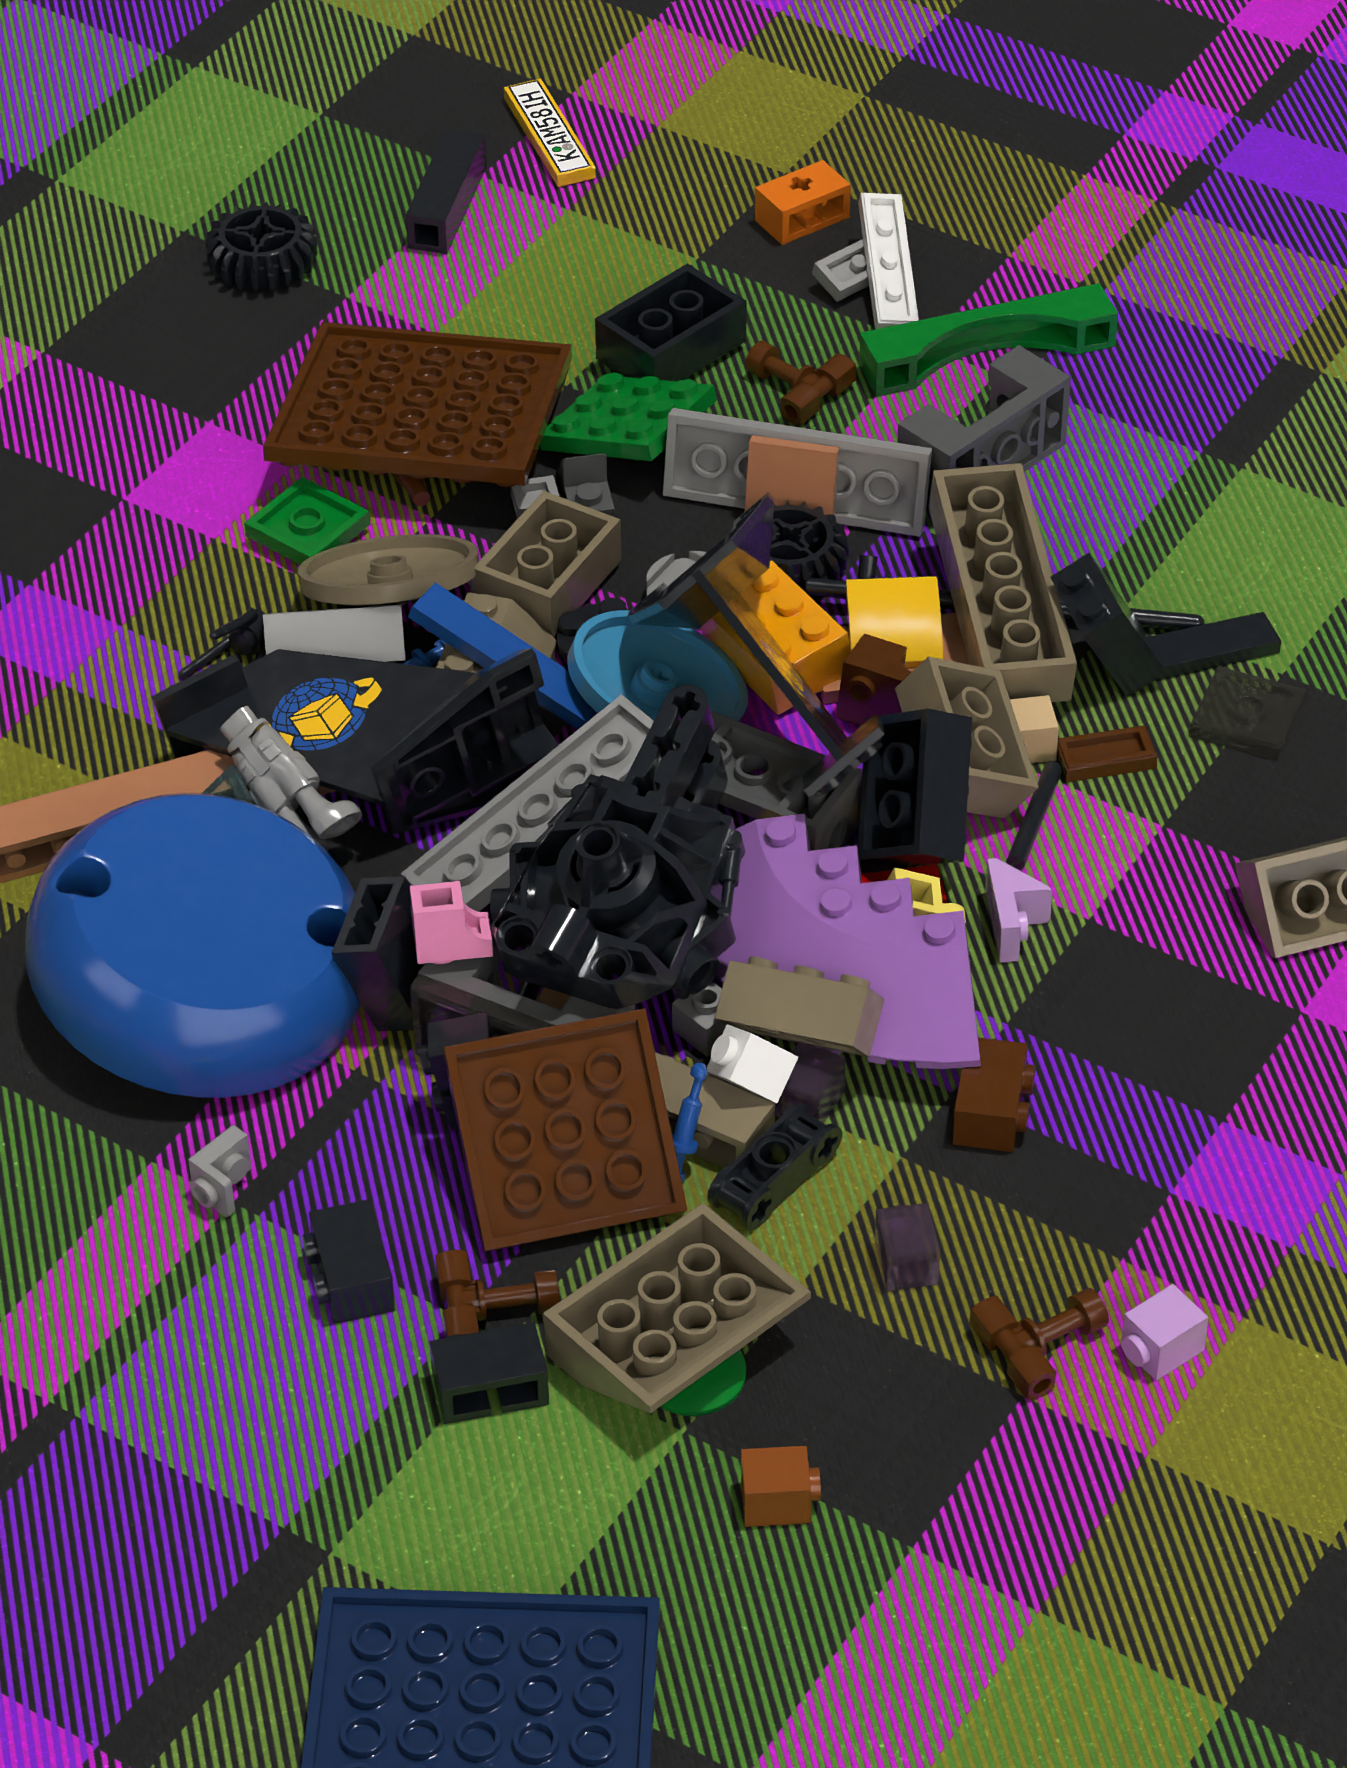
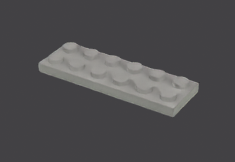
M672 408L668 414L663 496L745 509L749 441L752 435L840 447L835 502V517L838 524L921 537L924 531L932 448Z
M621 694L405 869L401 875L407 878L411 886L460 881L464 903L475 911H481L490 903L492 889L510 887L509 852L511 846L519 842H535L547 830V823L571 799V790L576 785L583 784L590 774L596 776L604 775L624 782L654 720Z

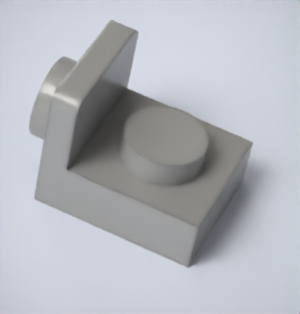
M232 1125L188 1159L191 1176L190 1189L193 1196L202 1206L206 1208L213 1207L225 1217L235 1212L232 1185L242 1180L246 1173L252 1169L248 1135L235 1125Z

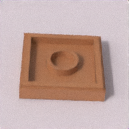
M752 435L748 451L745 511L769 492L774 498L776 506L785 505L787 500L790 505L799 506L806 501L809 509L822 507L824 515H835L840 447Z

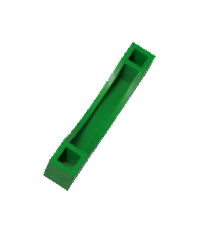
M1100 283L860 332L859 367L875 396L878 397L916 389L928 376L943 366L960 358L984 351L1015 348L1018 345L1023 348L1057 350L1074 355L1116 347L1118 312Z

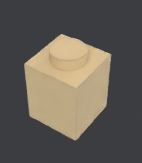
M1050 696L1010 699L1031 764L1056 761L1059 726Z

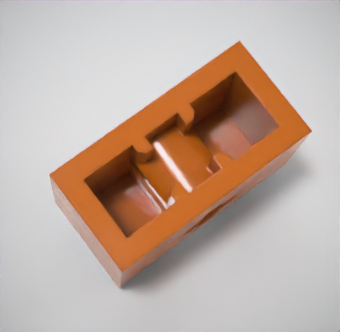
M821 160L756 186L755 221L781 245L787 244L850 218L851 184L824 160Z

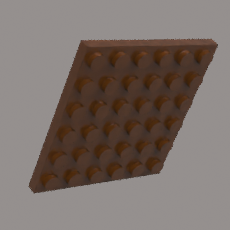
M322 322L263 445L264 461L278 462L288 467L310 465L321 466L330 471L352 469L363 470L373 475L395 473L409 475L416 479L437 477L452 479L458 483L480 481L495 483L501 487L525 486L572 360V344Z

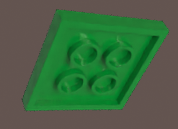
M619 373L605 374L583 395L577 397L571 406L562 414L556 416L553 422L546 427L540 443L541 450L584 455L605 453L606 457L652 461L666 448L668 414L672 408L704 413L717 401L714 385L698 384L690 379L676 382L659 380L655 376L631 378L623 377Z

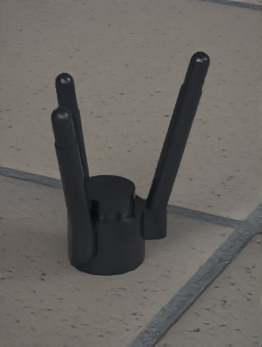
M250 608L241 617L212 631L209 634L211 640L228 636L181 669L178 676L181 679L186 678L230 647L241 655L257 654L253 662L265 656L263 614L265 613Z

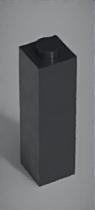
M445 130L405 215L408 249L448 254L487 168L485 134Z

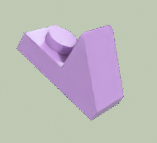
M997 858L987 859L985 894L999 962L1019 961L1020 941L1028 940V925L1042 924L1050 921L1052 890L1046 884Z

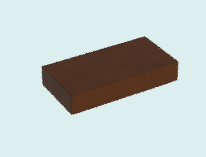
M1143 725L1058 738L1056 758L1062 767L1065 782H1073L1157 769L1158 757L1146 727Z

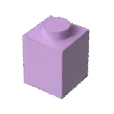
M1172 1284L1124 1314L1121 1348L1132 1364L1142 1367L1157 1381L1205 1350L1209 1317Z

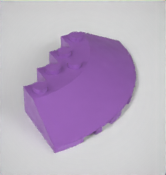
M805 814L756 819L736 829L742 835L745 855L741 859L739 883L734 888L731 921L736 940L731 947L717 957L719 970L714 980L722 988L729 961L748 963L750 956L776 962L778 970L793 972L796 965L814 968L824 973V979L840 981L842 974L860 977L870 981L869 988L884 998L870 1057H867L868 1062L885 1065L887 1059L915 1062L916 1068L931 1069L981 1067L964 911L915 916L910 878L863 883L857 845L811 851ZM817 1047L827 1052L841 1054V1051Z

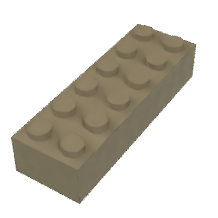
M1022 463L934 470L929 510L969 665L1001 671L1010 699L1049 695L1051 702L1071 701L1077 661L1057 589L1050 578L1053 575Z

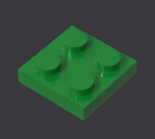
M301 477L248 519L244 526L246 537L301 565L315 554L347 544L371 523L369 510Z

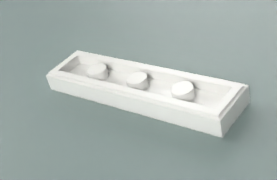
M861 193L858 205L875 329L918 321L901 194Z

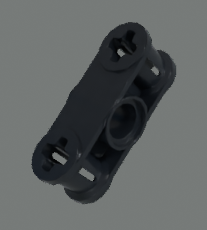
M800 1102L793 1103L733 1163L727 1165L716 1175L708 1190V1203L716 1208L725 1207L740 1217L741 1224L747 1229H757L767 1220L771 1212L788 1196L793 1194L815 1170L826 1164L833 1157L842 1140V1129L833 1123L826 1125L809 1114V1109Z

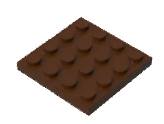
M646 1008L446 1046L442 1049L483 1252L687 1211Z

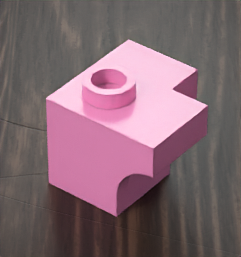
M460 881L410 886L411 917L418 964H447L454 960L493 957L488 912L475 911L464 903Z

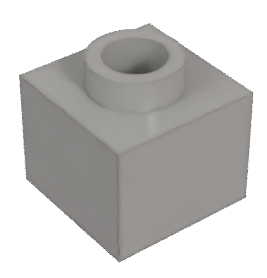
M713 981L701 992L694 995L690 994L685 1000L679 998L672 1003V1030L706 1057L711 1054L714 1042L723 1034L726 1025L715 1019L722 988Z

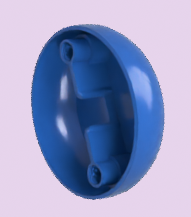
M177 793L150 797L111 810L90 822L65 842L51 858L40 877L28 911L24 943L26 970L32 990L43 1012L56 1030L74 1048L104 1069L143 1087L170 1094L217 1098L250 1095L277 1088L300 1078L330 1056L349 1033L359 1013L361 1002L331 953L354 898L355 891L345 873L319 843L294 823L270 810L235 798L203 793Z

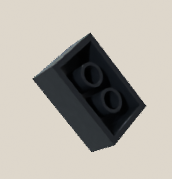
M687 263L595 318L596 359L616 373L622 374L623 377L642 378L655 376L659 380L677 382L684 380L746 342L747 301Z
M929 708L879 716L883 720L885 732L880 740L883 746L865 761L862 767L858 834L859 861L898 868L963 862L966 844L972 717Z

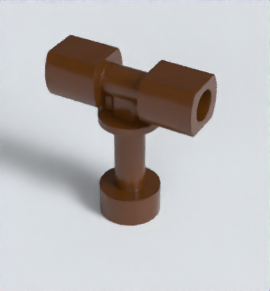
M758 341L750 349L745 361L746 370L762 379H766L772 374L791 384V391L781 398V415L788 422L797 426H801L820 410V399L826 394L838 396L856 381V364L843 354H835L817 370L810 365H805L799 370L780 359L778 348L765 341Z
M448 1250L435 1255L440 1298L442 1301H447L448 1308L443 1310L446 1337L479 1332L478 1321H487L486 1310L537 1304L538 1313L543 1314L560 1302L555 1270L534 1272V1283L484 1289L482 1279L471 1281L467 1251Z
M1086 1288L1070 1296L1067 1300V1310L1038 1324L1027 1317L1017 1322L998 1296L986 1298L971 1308L969 1325L989 1351L1000 1349L1008 1359L1007 1374L1027 1400L1037 1399L1055 1387L1056 1370L1045 1358L1047 1353L1046 1343L1077 1328L1084 1335H1089L1108 1325L1109 1317L1106 1306L1099 1294L1092 1288Z

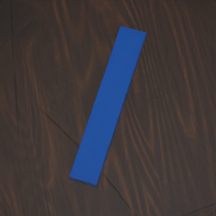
M436 582L412 606L408 618L484 668L518 650L532 648L536 653L545 685L535 690L538 704L577 730L598 714L577 691L570 677L569 670Z

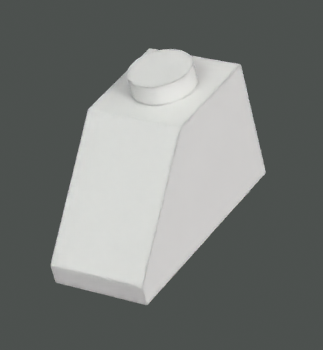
M727 1024L723 1034L717 1038L712 1046L707 1072L724 1082L778 1103L798 1060V1056L752 1033Z

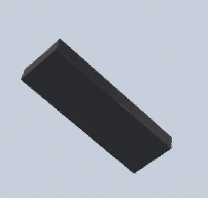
M1264 612L1147 637L1167 672L1158 679L1280 653L1281 639Z

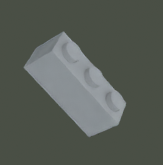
M401 604L263 614L266 655L277 649L391 663L405 660Z

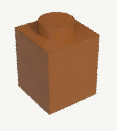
M807 1446L741 1449V1490L745 1527L805 1524L811 1522V1501L821 1500V1482L819 1467L809 1468Z

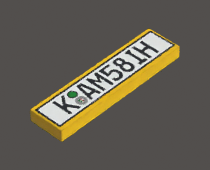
M541 78L504 87L505 101L557 187L596 178L594 163Z

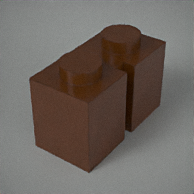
M978 1038L981 1067H965L961 1070L954 1111L953 1145L1014 1152L1017 1132H1027L1030 1103L1022 1102L1023 1094H1033L1036 1065L1026 1064L1028 1043Z

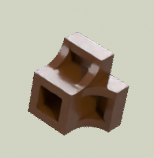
M864 633L843 661L836 718L862 726L865 723V718L872 717L876 713L878 716L901 713L902 709L895 688L911 673V671L905 668L907 647Z

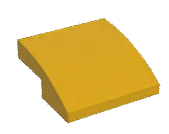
M937 576L846 580L848 637L851 651L865 633L907 647L905 668H917L928 656L944 659Z

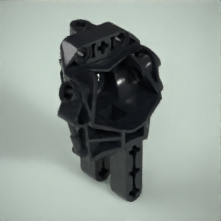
M683 685L670 691L624 782L604 775L596 776L590 774L583 784L576 785L571 790V799L547 823V830L535 842H519L511 846L509 852L510 887L494 888L491 891L490 897L492 920L490 930L492 940L500 959L510 975L529 983L613 1009H620L646 1001L671 988L677 998L685 1000L690 994L694 995L701 992L713 981L719 970L717 957L731 947L736 940L731 921L734 888L739 883L741 859L745 855V847L741 833L735 829L733 817L725 815L716 809L727 787L728 777L721 749L715 741L711 740L715 727L707 695L702 689L693 685ZM521 945H530L524 950L515 951ZM616 973H621V974H622V975H621L620 977H618L617 979L605 980L607 977H609V976L612 975V974H616Z

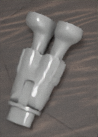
M244 706L237 710L221 726V732L230 742L227 751L233 757L237 773L241 775L246 785L249 786L250 795L257 806L270 810L291 821L309 834L326 851L330 846L326 839L337 837L347 832L361 819L362 812L354 802L342 800L332 803L316 791L319 787L320 778L306 761V758L298 751H294L274 728L269 726V722L265 718L258 719L249 706ZM299 804L308 817L311 827L306 825L295 811Z

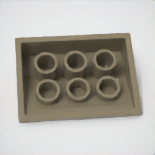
M702 1203L544 1312L546 1355L581 1386L650 1414L811 1299V1291L707 1205Z

